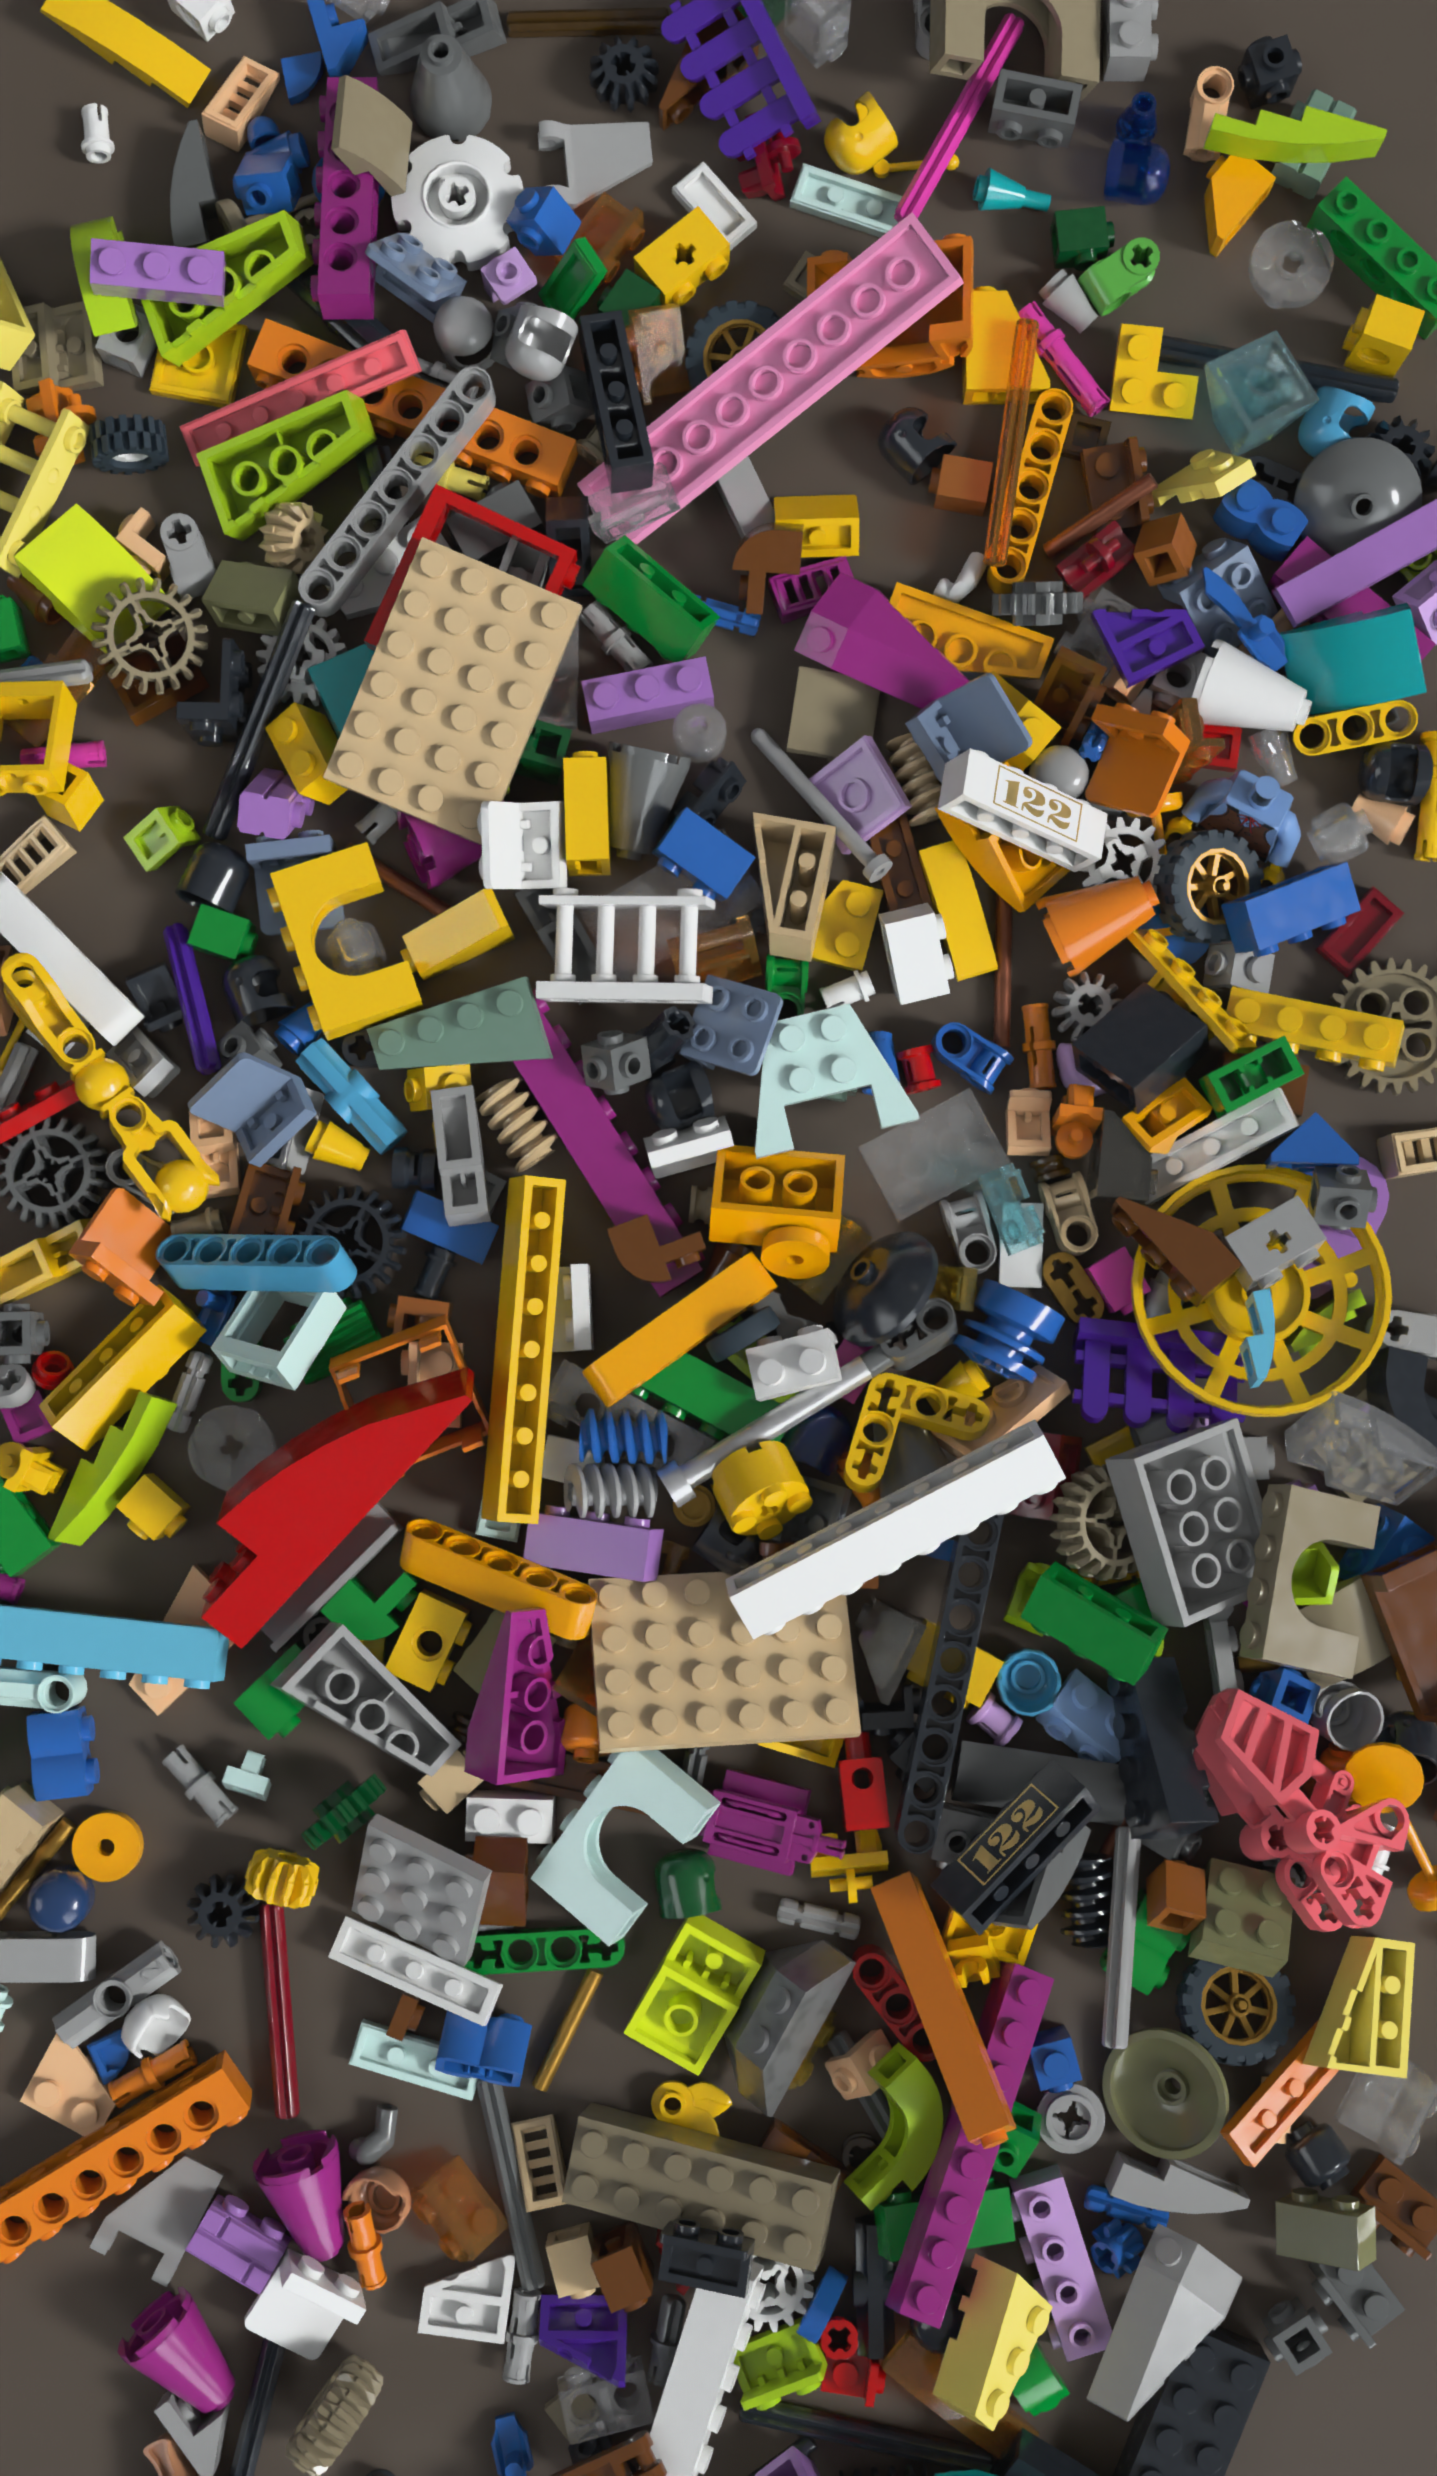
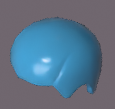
M1024 1647L1008 1654L1004 1658V1663L996 1677V1687L1001 1701L1013 1712L1033 1717L1050 1710L1054 1706V1700L1061 1688V1675L1058 1672L1055 1661L1041 1650Z

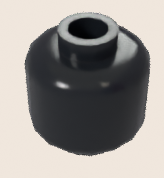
M1308 2120L1288 2134L1292 2143L1285 2151V2158L1306 2187L1319 2186L1321 2191H1324L1350 2172L1346 2165L1350 2161L1351 2154L1331 2125L1321 2123L1313 2127Z

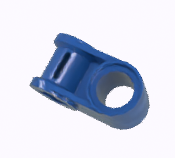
M958 1022L944 1025L933 1035L931 1040L934 1050L932 1053L938 1061L960 1074L968 1083L989 1095L995 1090L993 1084L1005 1065H1011L1014 1061V1057L1002 1047L990 1040L984 1039ZM945 1033H954L960 1037L962 1041L960 1053L951 1054L943 1048L942 1037ZM991 1059V1064L983 1074L982 1072Z

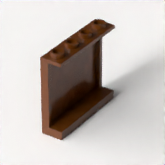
M1437 1540L1360 1576L1415 1717L1420 1721L1435 1722L1437 1726Z

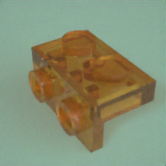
M603 192L583 218L566 251L574 239L586 237L608 270L595 291L602 282L607 284L613 279L620 267L619 260L628 249L633 251L640 244L645 234L643 211L637 206L630 211ZM564 254L554 256L555 264L558 265Z
M678 303L628 310L630 325H626L625 330L630 352L633 351L634 372L643 404H652V397L690 391L688 371L685 366L686 354L681 313Z
M459 2155L450 2158L422 2185L415 2186L410 2190L411 2199L414 2201L411 2206L415 2215L425 2225L431 2224L440 2236L437 2241L441 2250L451 2260L457 2259L459 2262L473 2261L508 2228L507 2219Z

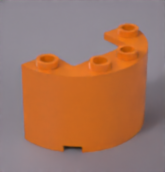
M953 233L944 236L942 240H934L959 273L964 284L855 370L856 377L894 379L931 374L954 366L955 356L960 354V357L966 358L973 348L974 244L972 236ZM828 250L823 252L821 256L807 258V297L853 260L848 252Z

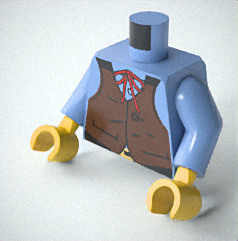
M1239 770L1230 778L1223 777L1206 780L1201 783L1181 810L1183 816L1172 818L1168 822L1164 836L1166 841L1171 833L1178 832L1183 835L1191 832L1193 822L1197 823L1195 826L1202 830H1228L1234 832V837H1243L1249 843L1247 847L1249 850H1255L1259 860L1265 863L1268 860L1271 862L1270 866L1263 869L1264 879L1261 880V884L1263 880H1270L1275 884L1285 880L1282 869L1283 867L1287 868L1301 837V830L1295 813L1290 811L1294 798L1290 793L1280 789V785L1275 778L1271 776L1259 778L1246 770Z

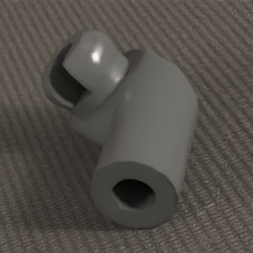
M389 2104L377 2106L374 2131L365 2138L353 2139L349 2145L348 2153L352 2160L357 2161L359 2165H372L393 2147L398 2116L397 2106Z

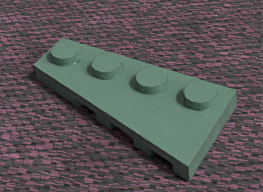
M525 976L367 1029L379 1070L553 1059L529 978Z

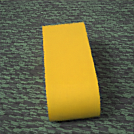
M1397 699L1358 708L1312 715L1307 717L1304 726L1296 724L1292 732V741L1301 753L1308 756H1316L1402 739L1409 736L1415 730L1418 724V714L1416 708L1411 703ZM1394 707H1403L1409 716L1407 725L1399 731L1390 730L1385 722L1388 711ZM1353 715L1361 716L1366 723L1364 734L1357 739L1346 738L1342 731L1344 721ZM1309 724H1317L1323 730L1322 742L1313 748H1307L1300 742V732Z

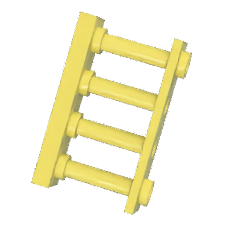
M0 381V462L30 475L20 498L0 490V508L12 513L2 536H0V568L19 579L21 571L14 556L41 533L79 453L85 447L90 426L65 408H63L57 422L23 408L26 399L6 383ZM15 424L49 438L39 460L5 446Z

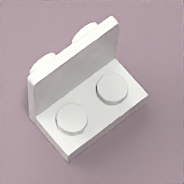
M570 1264L571 1267H559L552 1352L594 1350L589 1264Z

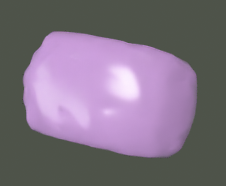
M1060 1043L1056 1050V1061L1063 1086L1066 1089L1069 1084L1094 1086V1097L1107 1093L1076 1071L1072 1043Z

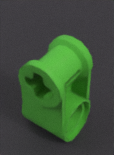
M1135 238L1107 258L1093 264L1079 277L1077 282L1101 317L1116 310L1128 298L1152 281L1155 269L1160 261L1159 248L1148 238ZM1132 260L1137 263L1135 266L1131 263Z

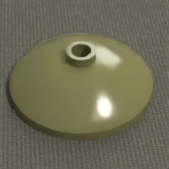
M1152 2027L1128 2035V2046L1126 2049H1113L1104 2067L1102 2079L1105 2104L1117 2128L1136 2147L1159 2158L1179 2160L1199 2155L1218 2139L1221 2134L1220 2130L1226 2125L1229 2113L1228 2088L1220 2067L1201 2044L1179 2031ZM1170 2078H1175L1180 2083L1181 2089L1175 2088Z

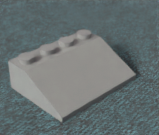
M1230 1418L1147 1443L1105 1459L1153 1620L1163 1626L1186 1627L1248 1600L1247 1588L1253 1577L1256 1559L1254 1547L1256 1540L1260 1536L1263 1514L1261 1510L1262 1498L1238 1418Z

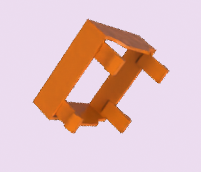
M446 1314L330 1358L329 1371L338 1389L344 1409L347 1410L350 1406L354 1405L346 1382L360 1377L361 1361L418 1339L421 1353L442 1345L441 1330L443 1329L459 1370L468 1367ZM475 1382L473 1383L472 1401L482 1421L437 1438L415 1463L461 1445L464 1453L485 1445L483 1437L488 1435L489 1416Z

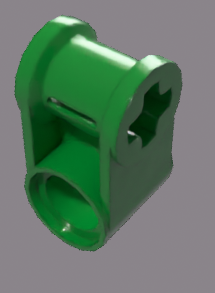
M767 953L765 990L778 994L783 999V1005L793 1008L796 1016L803 1015L805 993H807L809 962L788 958H775L774 955Z

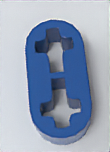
M830 2265L828 2266L796 2331L797 2334L813 2344L818 2342L849 2276Z

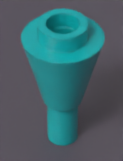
M990 167L986 170L985 175L979 174L977 176L973 190V200L978 201L979 211L1021 209L1026 207L1047 212L1051 202V195L1027 190L1025 186Z

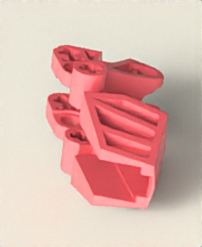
M1227 1688L1212 1696L1195 1729L1198 1746L1194 1749L1193 1756L1197 1769L1206 1771L1210 1785L1208 1791L1220 1815L1225 1816L1238 1813L1247 1823L1241 1830L1239 1837L1242 1852L1253 1861L1281 1859L1275 1871L1276 1882L1280 1890L1287 1896V1900L1310 1930L1330 1932L1336 1931L1342 1925L1351 1929L1375 1925L1381 1917L1393 1882L1372 1870V1866L1378 1851H1404L1410 1824L1405 1806L1394 1798L1380 1799L1366 1806H1361L1360 1804L1347 1806L1354 1788V1779L1349 1772L1345 1770L1333 1772L1315 1759L1320 1730L1240 1689ZM1312 1777L1316 1780V1784L1309 1800L1299 1787ZM1275 1805H1278L1279 1808L1286 1814L1285 1818L1277 1810ZM1387 1806L1395 1811L1398 1819L1397 1826L1393 1831L1387 1830L1380 1818L1382 1809ZM1294 1863L1300 1864L1306 1873L1305 1884L1301 1888L1295 1886L1290 1878V1869ZM1360 1899L1363 1903L1359 1909L1361 1915L1356 1916L1353 1911L1357 1907L1355 1900ZM1320 1904H1326L1328 1908L1325 1912V1920H1321L1319 1917L1322 1911Z

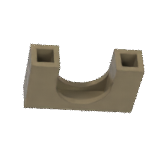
M930 0V74L968 80L984 61L986 10L992 7L1004 6L1022 12L1035 24L1040 32L1045 50L1044 77L1082 84L1080 101L1099 83L1101 0Z
M1268 1484L1267 1493L1263 1498L1261 1506L1263 1518L1260 1536L1256 1540L1254 1547L1256 1559L1253 1577L1247 1588L1248 1607L1246 1619L1239 1636L1241 1644L1240 1657L1330 1677L1353 1679L1360 1636L1320 1627L1308 1621L1299 1611L1294 1601L1291 1587L1292 1573L1301 1553L1318 1541L1346 1548L1374 1549L1381 1506L1292 1484Z

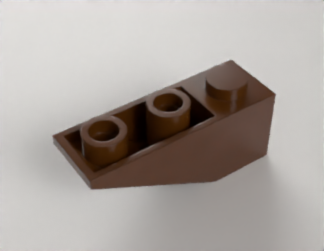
M737 8L734 9L739 22L745 19ZM723 16L696 34L703 45L729 29V26ZM688 42L685 44L659 104V124L663 131L673 123L680 124L686 120L692 113L694 106L700 102L702 96L711 90L706 78L700 82L693 83L688 81L681 72L680 65L682 59L692 52ZM759 45L753 48L756 56L758 55ZM742 55L716 71V74L722 84L736 72H741L749 66Z
M1120 1196L1113 1203L1110 1213L1113 1215L1111 1219L1117 1230L1127 1238L1132 1236L1142 1247L1140 1251L1146 1262L1156 1270L1161 1268L1172 1280L1170 1281V1286L1176 1295L1185 1302L1190 1300L1196 1308L1234 1277L1242 1265L1211 1231Z

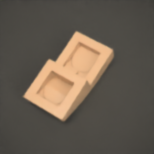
M189 1110L190 1141L199 1151L200 1157L219 1176L220 1186L209 1185L206 1199L239 1195L242 1182L236 1133L195 1116Z

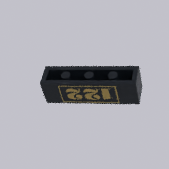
M1051 1759L1043 1769L1034 1774L1031 1781L1012 1801L1004 1805L1001 1812L988 1826L974 1836L970 1844L951 1864L941 1871L940 1875L930 1886L980 1936L1102 1808L1083 1784L1055 1760Z

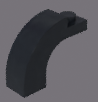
M1387 1346L1378 1350L1367 1368L1366 1390L1371 1414L1380 1433L1395 1452L1412 1465L1431 1473L1437 1471V1420L1431 1414L1424 1394L1428 1357L1393 1346Z

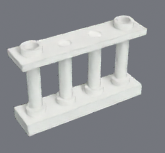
M554 888L553 895H539L540 905L550 909H557L555 974H550V981H536L537 999L547 1002L712 1004L713 987L700 983V976H696L698 910H715V901L707 896H703V890L691 888L677 889V896H578V889ZM574 909H598L596 974L591 975V982H576V975L572 974ZM615 909H639L637 975H633V982H617V975H613ZM656 910H681L679 975L674 976V983H658L659 976L654 975Z

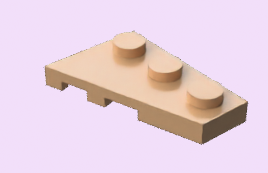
M1037 1365L1031 1368V1370L1037 1373L1033 1384L1023 1380L1009 1379L993 1387L992 1395L981 1400L989 1409L990 1421L984 1435L979 1439L967 1441L934 1431L931 1432L941 1448L959 1459L1034 1419L1038 1422L1071 1394L1067 1381L1041 1365ZM967 1411L964 1417V1425L972 1427L974 1421H976L974 1418L975 1413ZM951 1416L944 1420L950 1421Z
M197 1564L192 1566L163 1622L213 1627L201 1618L206 1602L202 1597L211 1584L208 1582L209 1577ZM229 1640L228 1650L234 1645L231 1640ZM136 1673L129 1683V1686L157 1716L163 1713L188 1689V1687H183L184 1679L168 1677V1684H151L141 1682L142 1674Z

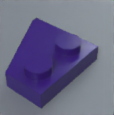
M1097 609L1090 616L1126 688L1201 653L1205 648L1186 609H1165L1162 612H1153L1150 609H1132L1131 612H1106V609Z
M541 2295L540 2346L617 2387H625L628 2312H624L621 2309L611 2314L604 2295H590L582 2299H571L570 2295L558 2298V2295Z

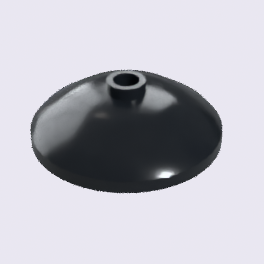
M902 1231L881 1237L863 1249L845 1270L835 1292L833 1319L838 1333L853 1345L869 1347L886 1342L903 1331L923 1309L934 1288L938 1273V1258L933 1245L918 1233Z

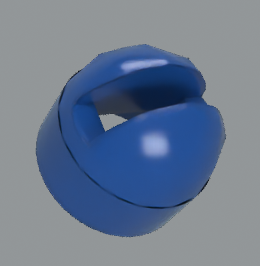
M256 116L247 126V139L251 150L281 134L276 123L267 116Z

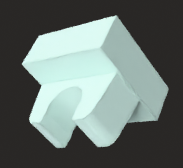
M248 1750L240 1769L228 1765L222 1780L225 1789L266 1801L272 1784L269 1778L261 1776L266 1762L265 1755Z

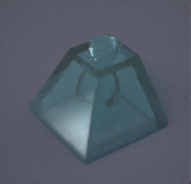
M1277 330L1206 363L1204 367L1214 425L1232 454L1236 456L1242 455L1270 441L1319 401V397Z

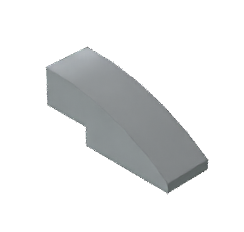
M473 1085L431 1090L438 1168L441 1175L447 1223L449 1227L490 1222L488 1189Z
M1118 2150L1104 2181L1110 2196L1138 2206L1165 2212L1187 2214L1223 2213L1246 2209L1251 2201L1243 2187L1183 2160L1161 2158L1156 2168Z

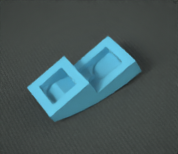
M1270 1288L1252 1292L1245 1302L1254 1336L1246 1337L1239 1346L1250 1389L1259 1387L1266 1379L1274 1351L1275 1316Z

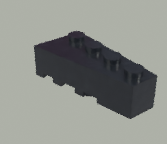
M1154 1657L1147 1671L1134 1686L1108 1675L1107 1686L1110 1695L1113 1696L1115 1711L1113 1731L1119 1741L1121 1756L1119 1776L1122 1782H1124L1127 1802L1124 1815L1126 1823L1130 1826L1131 1839H1178L1218 1823L1219 1818L1216 1807H1207L1203 1790H1207L1210 1787L1206 1771L1197 1770L1194 1760V1749L1198 1746L1195 1731L1191 1730L1184 1723L1183 1716L1186 1714L1188 1706L1174 1657Z

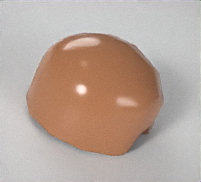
M378 2165L360 2171L349 2182L341 2198L343 2201H348L349 2204L355 2201H364L365 2204L368 2202L372 2210L371 2215L375 2232L381 2234L398 2229L403 2224L411 2208V2194L405 2180L397 2171Z

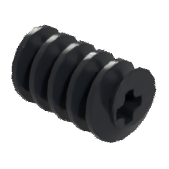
M1083 1853L1068 1885L1072 1886V1890L1064 1892L1060 1896L1061 1900L1072 1903V1908L1060 1911L1061 1917L1072 1920L1073 1925L1060 1929L1062 1935L1073 1938L1072 1946L1080 1948L1108 1947L1109 1933L1107 1931H1109L1110 1916L1106 1914L1110 1913L1111 1899L1106 1898V1896L1111 1895L1112 1883L1104 1879L1113 1875V1866L1104 1862L1113 1857L1110 1854Z

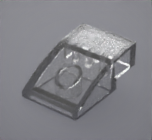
M1334 1390L1328 1394L1326 1402L1309 1410L1284 1432L1287 1461L1324 1471L1325 1485L1328 1487L1398 1506L1437 1476V1448L1390 1414L1355 1397Z

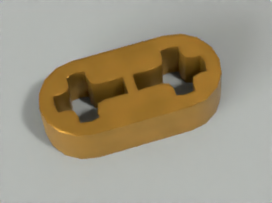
M1057 1252L1048 1256L1042 1263V1280L1065 1316L1076 1325L1080 1317H1087L1085 1314L1076 1315L1073 1309L1077 1307L1078 1303L1071 1292L1077 1290L1082 1299L1091 1298L1094 1301V1305L1090 1307L1092 1315L1089 1318L1100 1319L1104 1311V1301L1078 1260L1066 1252ZM1054 1260H1057L1060 1265L1064 1263L1070 1265L1071 1269L1066 1273L1073 1284L1070 1288L1066 1286L1061 1278L1056 1280L1051 1278L1050 1273L1054 1271V1266L1052 1265Z

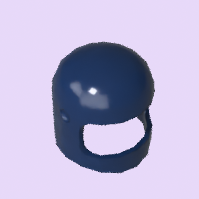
M59 1864L47 1869L33 1882L27 1895V1909L31 1920L39 1928L48 1932L62 1933L75 1928L90 1913L95 1902V1888L92 1879L84 1875L78 1867L72 1864Z

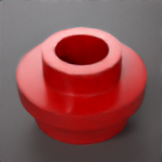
M47 1351L42 1353L32 1365L31 1377L39 1387L54 1390L75 1367L65 1353Z

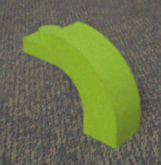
M113 216L72 225L70 228L73 259L94 337L136 327L139 321L132 298L94 295L90 286L91 238L125 241L122 230L117 231Z
M899 2042L867 2072L883 2091L889 2104L890 2121L886 2135L876 2150L843 2181L870 2211L880 2202L885 2201L901 2181L912 2191L918 2186L935 2159L942 2136L943 2107L938 2088L932 2076L918 2058Z

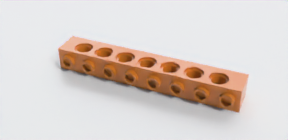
M266 318L247 365L255 383L262 389H266L351 351ZM302 362L306 364L300 373L291 374L287 372L294 363ZM410 376L375 391L383 394L382 399L375 404L365 403L374 432L386 438H393L394 435L408 439L446 388L415 376ZM417 407L422 409L421 414L417 418L406 419L402 417L408 408ZM494 408L454 460V463L467 469L473 465L486 470V474L490 478L501 483L519 480L520 484L525 486L524 488L527 492L539 498L546 499L549 495L561 497L578 456L576 439ZM453 419L446 420L441 424L439 430H441V428L446 423L456 422L460 424V422ZM487 437H494L499 440L498 445L493 449L486 450L479 447L480 442ZM525 452H532L538 455L537 460L529 465H523L517 461L519 456Z
M223 2050L107 2121L104 2126L85 2137H81L1 2186L0 2263H11L33 2242L38 2239L41 2241L50 2239L60 2231L64 2223L76 2216L78 2218L86 2217L99 2206L100 2201L113 2193L115 2195L125 2193L136 2183L139 2177L149 2171L153 2173L161 2171L172 2162L174 2156L187 2148L193 2150L200 2147L210 2138L214 2131L224 2125L227 2127L234 2126L244 2119L250 2110L253 2090L226 2050ZM198 2101H205L211 2104L212 2107L207 2110H200L193 2104ZM168 2124L175 2130L166 2133L158 2130L156 2126ZM123 2147H131L135 2149L138 2153L134 2155H126L123 2154L119 2149ZM85 2170H93L99 2173L100 2176L96 2178H90L85 2176L82 2172ZM56 2193L63 2199L51 2200L45 2194ZM19 2216L23 2218L25 2222L15 2223L12 2222L8 2217Z

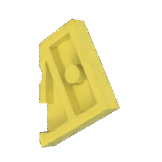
M1213 449L1201 451L1190 459V465L1158 484V488L1152 491L1154 507H1161L1175 495H1177L1180 503L1192 502L1202 498L1222 497L1255 476L1256 472L1250 459Z

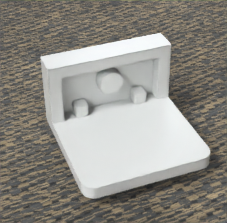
M483 801L477 818V828L482 839L479 873L483 879L484 887L486 889L567 888L564 802L513 803Z
M287 2248L261 2294H258L246 2313L244 2322L245 2327L249 2331L309 2360H315L321 2355L343 2318L357 2325L366 2311L362 2288L355 2279L322 2265L310 2256H303Z

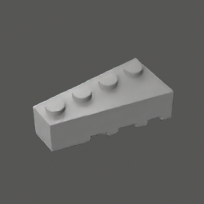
M330 1622L270 1684L418 1772L431 1777L462 1745L341 1623Z

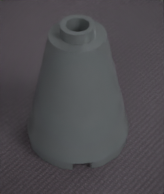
M436 34L429 37L423 43L420 50L410 93L411 111L417 125L429 137L434 139L449 135L451 140L458 139V142L466 141L468 135L475 136L480 133L490 119L492 105L491 89L484 75L459 42L450 35Z
M609 741L607 750L610 846L618 848L616 856L641 861L642 853L650 855L689 771L691 758L680 756L679 764H676L678 759L676 755L622 744L621 747L620 743Z
M891 1397L880 1401L878 1411L886 1413ZM899 1421L882 1481L879 1484L880 1499L950 1463L930 1430ZM873 1423L874 1442L883 1441L887 1437L886 1429L880 1424Z

